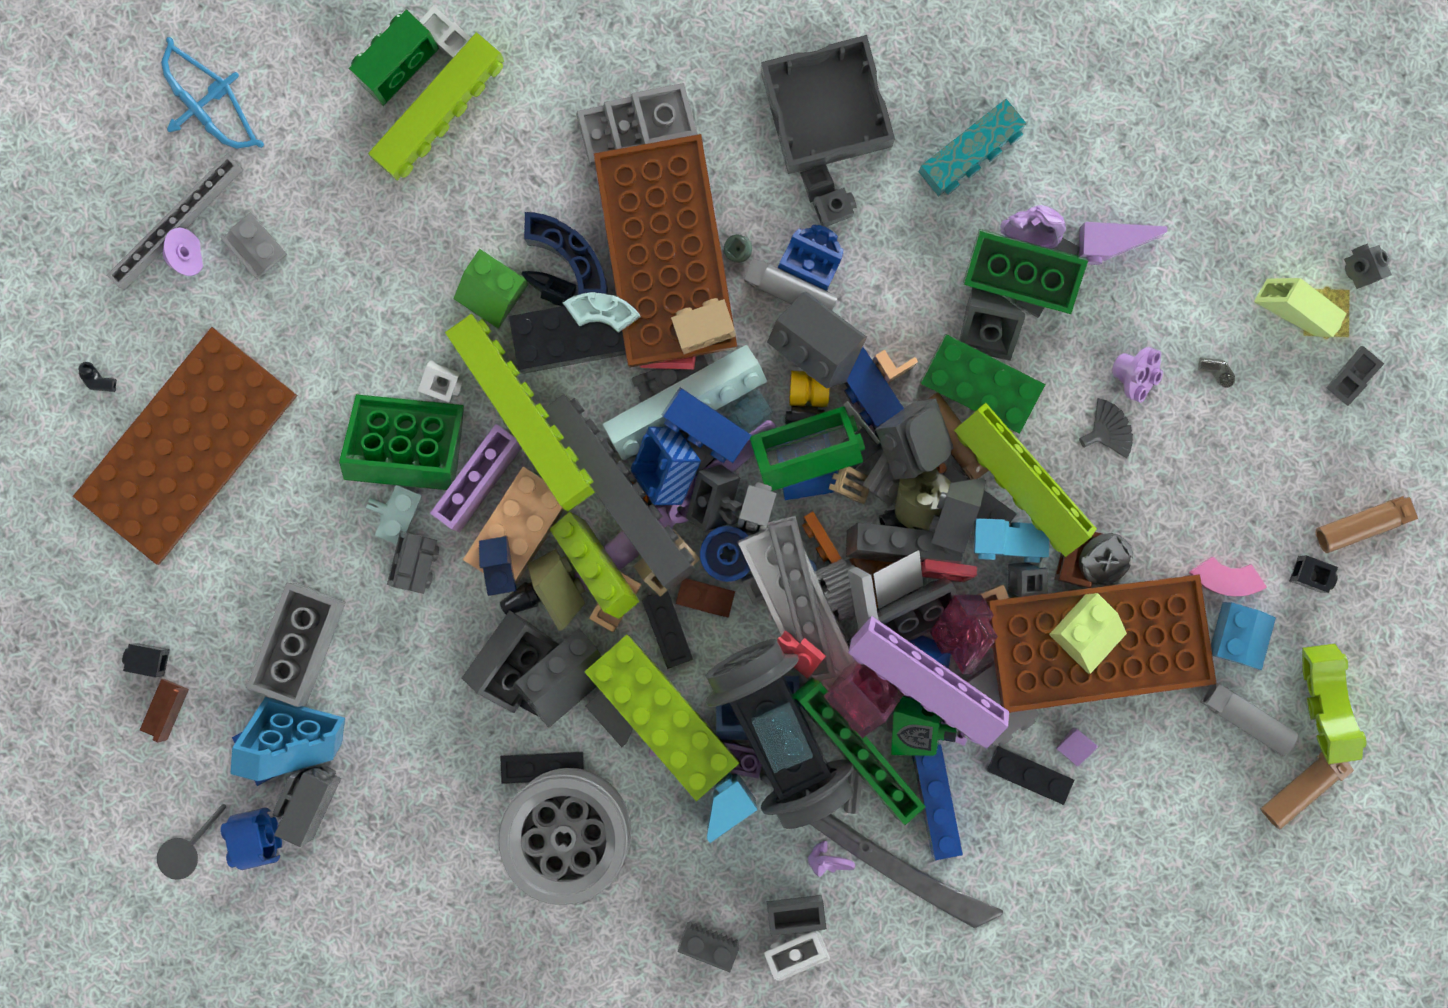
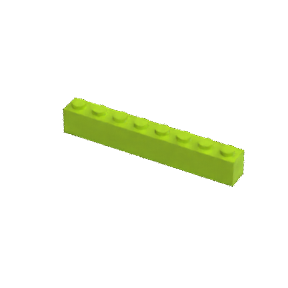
M471 313L447 330L445 334L560 506L568 512L595 493L590 486L594 481L585 468L580 471L575 463L579 459L569 446L565 449L561 443L564 437L554 424L550 427L546 421L549 414L541 403L536 405L531 399L535 395L526 382L521 384L517 378L520 372L511 360L506 362L502 356L506 353L497 339L492 341L488 334L492 332L483 318L478 321Z

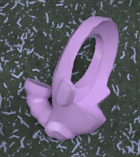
M827 841L818 843L808 856L809 866L812 867L814 874L818 877L822 876L826 870L835 872L836 870L855 869V863L852 860L835 856H819L821 852H827Z

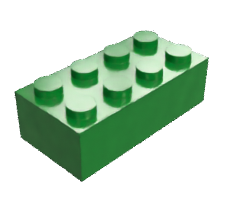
M979 229L963 283L966 286L1072 314L1088 260L1084 257Z
M947 334L941 340L920 381V384L973 411H977L982 405L987 403L1009 429L1019 434L1046 385Z

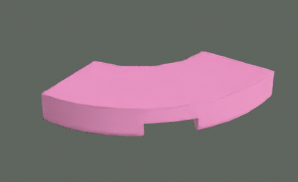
M1210 557L1189 571L1190 575L1200 574L1201 584L1204 588L1221 595L1247 596L1267 588L1252 564L1242 568H1229L1220 564L1214 557Z

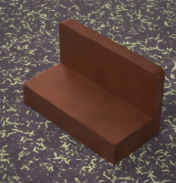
M161 679L140 731L154 736L152 740L157 743L168 740L189 689L166 679Z

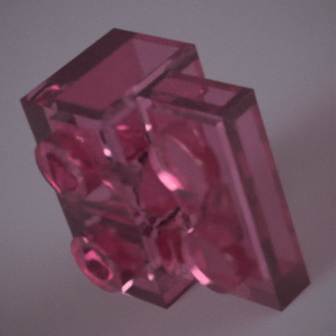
M954 595L930 631L941 653H951L962 674H972L998 637L989 623L994 615L982 595Z

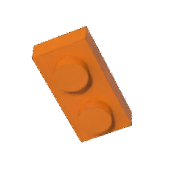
M812 511L804 516L805 523L801 526L809 539L812 537L816 539L819 547L815 549L822 561L826 562L828 560L832 564L842 559L815 513Z

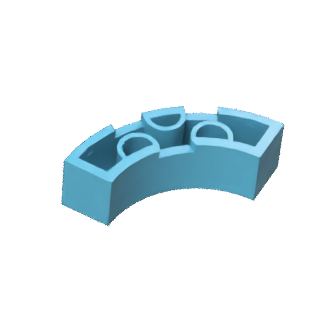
M976 518L974 553L978 554V559L995 560L996 556L1024 557V562L1040 563L1041 558L1049 557V538L1043 531L1035 528L1032 523L1013 522L1011 527H1009V521L1002 519Z

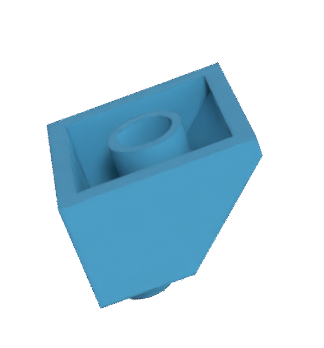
M1222 602L1211 642L1212 656L1262 670L1276 617L1236 603Z

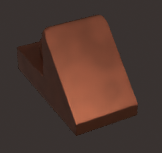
M685 578L681 582L676 604L729 618L736 591Z

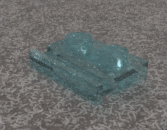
M790 702L763 713L759 717L751 718V722L774 774L781 769H787L813 758L812 751Z

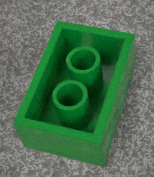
M406 9L402 14H397L391 20L390 26L383 33L377 34L372 39L371 46L364 53H359L354 57L349 70L359 84L384 106L439 50V47L431 32Z

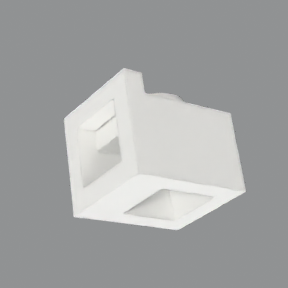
M430 360L425 368L418 391L450 402L453 395H459L463 381L459 380L460 372L438 365ZM439 377L448 379V384L441 385L438 380Z

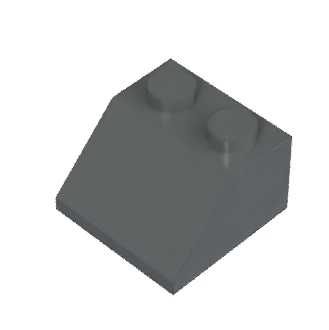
M979 478L950 483L947 493H941L937 508L942 510L940 516H933L929 531L934 532L931 543L964 553L981 506L986 484L985 479Z

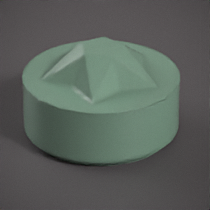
M739 234L732 235L724 244V253L733 262H744L752 254V243L745 236Z

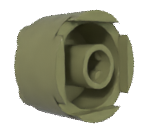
M936 468L932 471H923L915 478L900 479L895 501V515L899 522L910 529L918 527L929 531L933 516H940L942 509L937 508L941 493L948 492L950 480L939 473Z

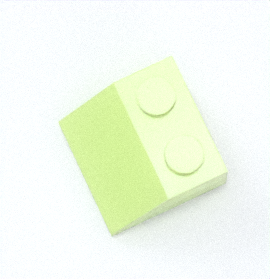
M1098 593L1086 594L1049 635L1088 674H1091L1127 633L1118 613Z

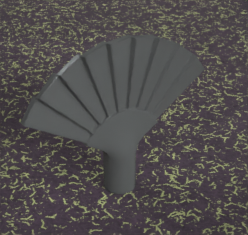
M1097 398L1093 431L1079 438L1082 447L1085 448L1095 442H1099L1127 459L1133 444V433H1131V425H1128V418H1123L1125 415L1123 411H1119L1115 404Z

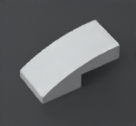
M434 5L420 20L431 32L438 47L452 59L471 38Z

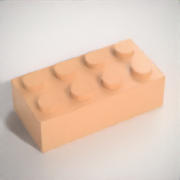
M522 467L463 560L483 572V568L479 566V541L507 536L515 584L517 585L528 568L527 564L533 560L551 532L550 528L557 523L565 509L560 506L541 477Z

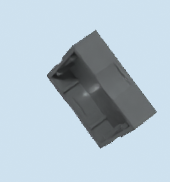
M867 35L829 44L816 51L798 52L761 62L760 72L788 174L893 146L895 136L886 103L878 88L877 70Z

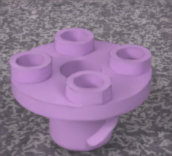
M1146 347L1135 357L1123 353L1116 358L1112 373L1114 377L1124 384V392L1127 398L1141 403L1145 400L1152 386L1160 383L1163 377V370L1160 369L1161 351Z

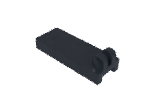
M668 590L661 597L656 593L642 598L667 669L693 660Z

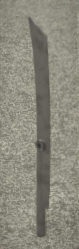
M764 773L760 780L773 788L766 773ZM832 814L810 824L886 877L973 928H977L1003 914L1002 909L959 892L912 867Z

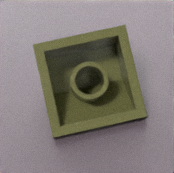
M557 549L528 563L527 566L534 590L556 627L561 631L565 629L585 604L582 593L586 591L579 577L575 579L572 577L570 571L573 568L567 556L561 557Z

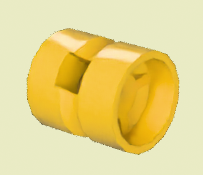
M791 370L789 406H804L808 401L812 407L828 408L830 388H825L805 371Z

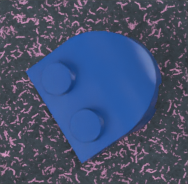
M812 225L811 228L802 230L799 228L792 235L778 268L827 291L843 257V248H841L837 241L838 236L827 227Z

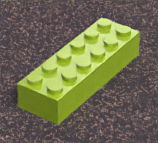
M630 635L624 636L585 671L587 676L695 801H698L740 763L736 756Z

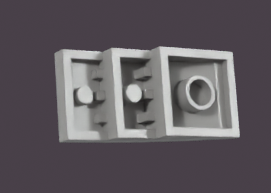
M684 83L634 92L631 94V97L606 101L603 106L578 110L576 113L589 166L595 165L594 153L698 135Z

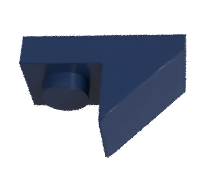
M504 536L479 541V566L483 568L487 595L492 596L517 591L508 537Z

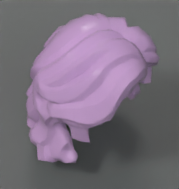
M1043 205L1034 206L1027 211L1017 212L1009 216V219L1003 220L1000 226V231L1004 236L1051 249L1061 242L1066 231L1064 218L1054 209Z

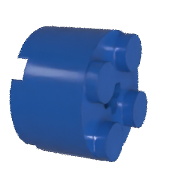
M723 526L711 531L705 537L700 549V560L705 571L714 579L723 582L737 581L747 575L750 567L738 542L749 535L741 529L731 526ZM724 547H728L729 550H735L736 554L732 556L733 561L728 562L727 559L720 558Z
M264 807L232 815L227 823L221 825V836L226 841L228 851L226 861L230 868L236 867L239 870H246L276 863L280 859V855L276 856L278 848H282V839L274 836L279 825L276 817L270 818L267 813L271 811L269 808Z

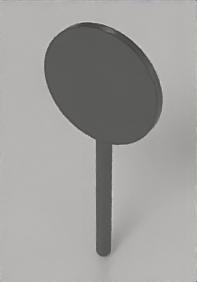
M222 804L190 841L183 838H173L161 845L157 853V865L166 877L180 880L194 872L198 863V854L193 845L226 809L225 804Z

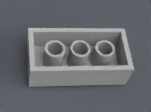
M286 583L246 688L296 707L307 705L346 602L297 583Z

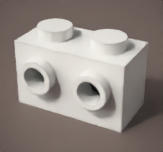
M818 931L797 933L796 939L786 942V940L776 942L770 946L771 950L764 952L774 980L777 981L784 980L830 960L822 936Z

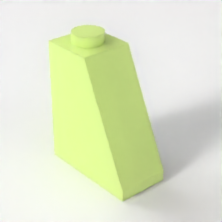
M1301 278L1266 279L1254 300L1258 305L1316 337H1334L1340 330L1342 321L1347 314Z

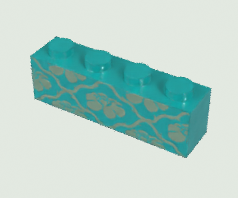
M1005 99L923 163L918 172L938 197L944 192L949 195L960 186L958 181L965 175L968 178L974 176L981 169L979 164L984 160L988 159L991 162L1003 152L1000 149L1007 142L1010 145L1017 142L1024 135L1021 131L1027 123L1011 103Z

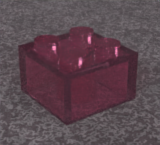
M854 661L842 671L824 697L848 722L849 726L864 738L888 719L904 694L888 680L878 677L875 671L865 664Z

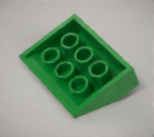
M356 394L339 460L343 479L347 481L447 490L457 474L464 405Z

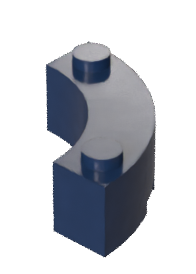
M525 212L524 240L528 246L544 248L560 256L575 273L578 295L591 292L608 294L607 282L602 266L590 244L580 233L557 218L535 212Z

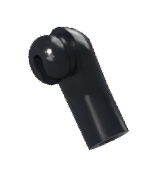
M83 362L79 365V376L88 389L107 392L116 391V379L102 378L91 362Z

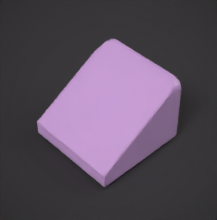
M1073 727L1056 749L1076 766H1079L1098 746L1081 731Z

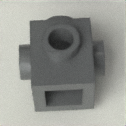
M1368 244L1351 250L1353 255L1344 259L1346 263L1345 272L1353 280L1356 289L1392 275L1388 267V255L1380 248V245L1369 248Z

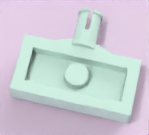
M396 485L391 498L386 504L370 497L368 502L378 507L367 504L366 509L381 514L380 524L375 536L397 544L400 531L407 533L422 495Z

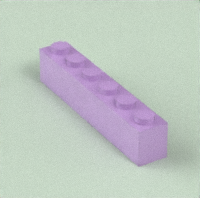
M873 616L867 620L851 639L848 653L852 655L856 662L868 666L875 671L878 677L888 680L898 687L904 695L911 696L920 702L927 711L936 713L949 726L956 727L966 734L972 742L979 743L987 749L1008 728V710Z

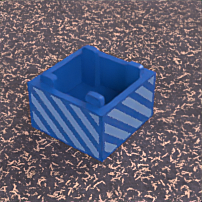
M648 427L641 441L642 444L636 459L631 466V472L653 505H682L701 460L680 431L677 433L669 427Z

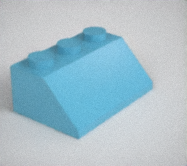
M728 773L714 787L707 826V840L709 843L757 811L756 798L738 774L732 775Z

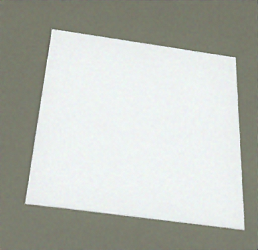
M919 550L874 573L879 609L923 586Z

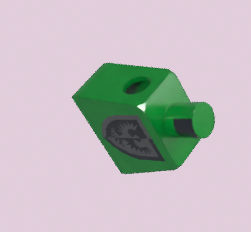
M898 695L893 716L891 755L934 756L937 754L939 740L956 741V727L953 728L948 724L941 723L940 716L934 712L927 711L917 700Z

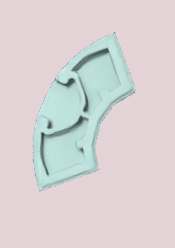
M591 292L574 296L563 302L579 326L589 322H602L610 325L619 333L641 317L629 303L614 295Z

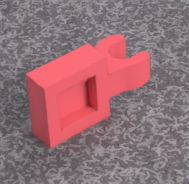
M784 631L781 637L777 639L784 654L794 653L798 655L799 661L794 668L807 679L826 657L824 653L804 638L799 643L787 631Z

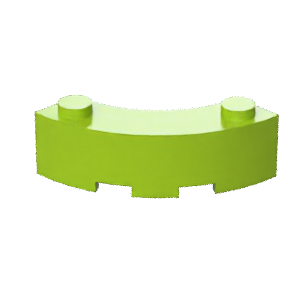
M1335 643L1302 648L1304 680H1307L1308 691L1312 696L1307 697L1310 719H1316V727L1319 732L1316 738L1328 764L1362 760L1363 748H1366L1367 745L1366 736L1357 725L1349 700L1346 681L1348 659L1344 653L1342 654Z

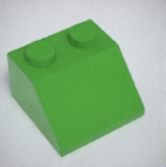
M479 249L465 269L453 299L499 329L529 284L525 278Z

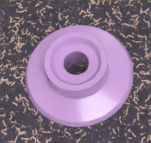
M174 228L169 231L163 246L165 262L180 274L186 276L198 274L203 268L199 239L191 231L184 228Z

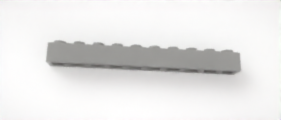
M226 154L106 276L119 288L125 290L163 252L164 240L168 232L174 228L186 229L243 169Z

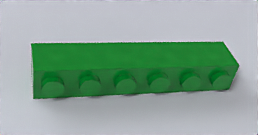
M812 677L793 694L797 703L842 756L853 764V769L896 819L906 825L926 807L821 682Z

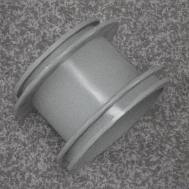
M577 768L552 770L529 782L508 805L499 829L498 842L501 860L514 884L530 897L554 905L580 903L601 893L616 878L629 849L631 821L628 809L621 795L604 778L590 771ZM572 802L581 804L583 814L579 816L572 815L568 809L569 804ZM543 807H550L554 810L555 818L548 821L542 818L541 809ZM591 824L597 825L601 830V835L597 838L590 837L586 832V827ZM561 831L563 834L569 832L572 836L571 843L568 844L566 841L559 842L557 838L558 832ZM531 835H542L545 840L544 846H534L531 842ZM580 851L587 852L591 857V862L588 864L579 863L576 859V854ZM558 856L561 858L563 866L560 869L552 868L548 862L549 857Z

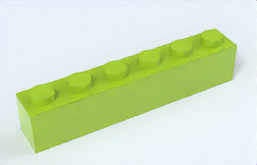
M476 32L370 150L369 156L395 180L398 181L400 177H407L413 170L414 166L412 164L418 157L423 158L432 147L430 145L437 136L439 138L448 131L450 127L448 123L455 116L458 118L466 111V103L473 96L478 97L485 89L484 83L489 77H496L503 68L502 63L504 62L502 54Z
M987 403L982 405L954 430L958 434L959 441L973 451L978 463L994 475L996 483L1009 492L1013 497L1015 505L1030 516L1032 524L1035 528L1045 533L1056 551L1061 552L1066 557L1092 537L1097 528Z

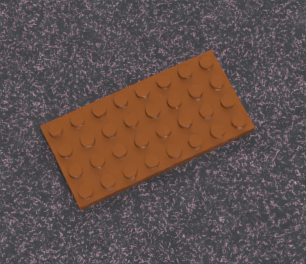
M701 134L594 153L617 297L623 299L636 309L641 316L622 330L629 368L738 349L736 337L684 354L671 317L676 316V312L689 307L694 310L703 307L702 303L717 298L719 301L725 300L733 323Z
M211 327L72 497L156 565H160L298 395L219 331Z
M1200 574L986 601L1000 705L1008 710L1009 713L1217 684ZM1098 593L1118 613L1127 634L1092 673L1088 674L1049 634L1086 594Z

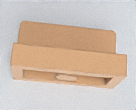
M885 350L876 354L873 358L874 364L887 383L910 371L918 363L914 357L896 368Z

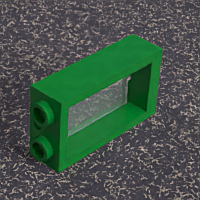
M845 406L750 437L765 485L772 487L771 491L862 463L861 451L865 450L861 434L855 435L854 433L858 431L853 415L848 416Z

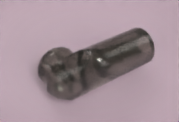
M1199 358L1198 371L1211 372L1217 382L1224 388L1234 385L1235 375L1226 361Z

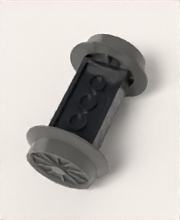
M770 639L731 655L709 670L706 678L713 691L707 697L706 703L708 706L731 704L774 788V791L762 802V812L766 815H777L784 828L794 829L809 825L828 816L851 798L853 789L847 777L853 771V764L845 759L826 761L783 676L797 664L799 657L794 653L784 654L778 641Z

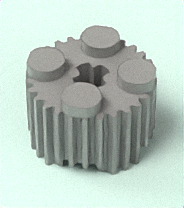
M841 559L814 571L818 580H821L820 585L838 622L855 614L848 570L855 568V566L851 564L849 559Z

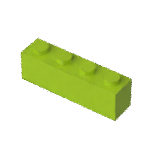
M568 512L550 528L555 539L603 612L620 619L640 602L586 520L572 512Z

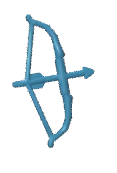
M167 37L166 42L168 45L161 61L163 75L170 85L173 94L179 97L189 109L178 119H171L167 131L181 130L180 125L192 115H195L202 125L205 126V131L224 145L236 149L254 145L259 148L264 147V143L255 138L229 86L239 77V74L233 72L224 80L174 46L173 39ZM172 51L216 80L208 86V94L200 101L196 102L170 73L168 60ZM228 93L250 140L237 142L228 139L214 125L212 119L202 107L210 100H220Z

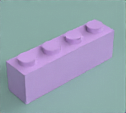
M495 424L430 514L450 529L460 533L522 447L516 438Z

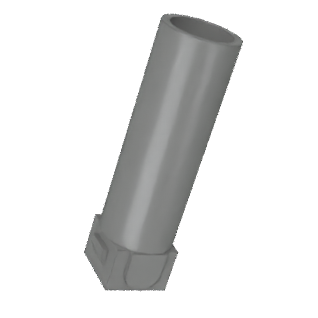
M753 258L744 277V281L752 287L756 286L759 290L789 304H792L803 292H808L832 310L839 297Z
M1221 684L1211 685L1201 700V703L1207 706L1209 710L1216 711V714L1282 756L1291 751L1298 739L1296 731Z

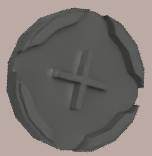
M1107 533L1097 536L1084 547L1079 557V568L1082 575L1095 585L1101 583L1108 585L1116 582L1128 572L1131 566L1129 562L1131 558L1133 559L1132 547L1118 534Z

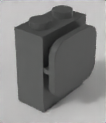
M936 398L914 401L876 428L894 479L915 478L923 471H932L946 461L951 454V450L954 449Z
M321 765L320 768L316 767L311 770L303 768L291 773L273 811L274 816L278 818L283 816L274 836L298 847L314 839L342 779L335 776L336 771L334 769Z

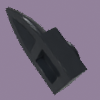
M522 271L521 273L531 286L541 292L540 298L555 305L564 306L563 302L572 298L576 291L577 285L547 273L537 271Z

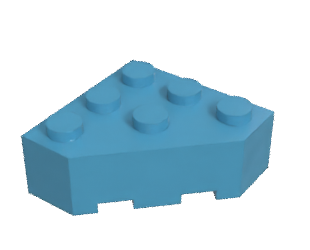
M265 697L232 747L230 774L261 781L334 759L343 741L345 717L303 706L296 707L280 700Z

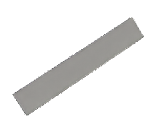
M796 516L768 522L797 640L800 643L804 638L826 655L808 680L812 677L818 681L834 678L836 673Z
M855 567L849 569L848 574L859 631L871 616L878 620L872 577L865 571ZM864 664L867 686L881 718L875 722L886 730L893 728L894 711L889 681L878 677L875 671Z

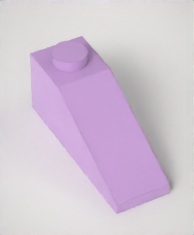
M1084 222L1080 227L1079 256L1086 258L1089 265H1100L1103 261L1162 237L1167 232V226Z

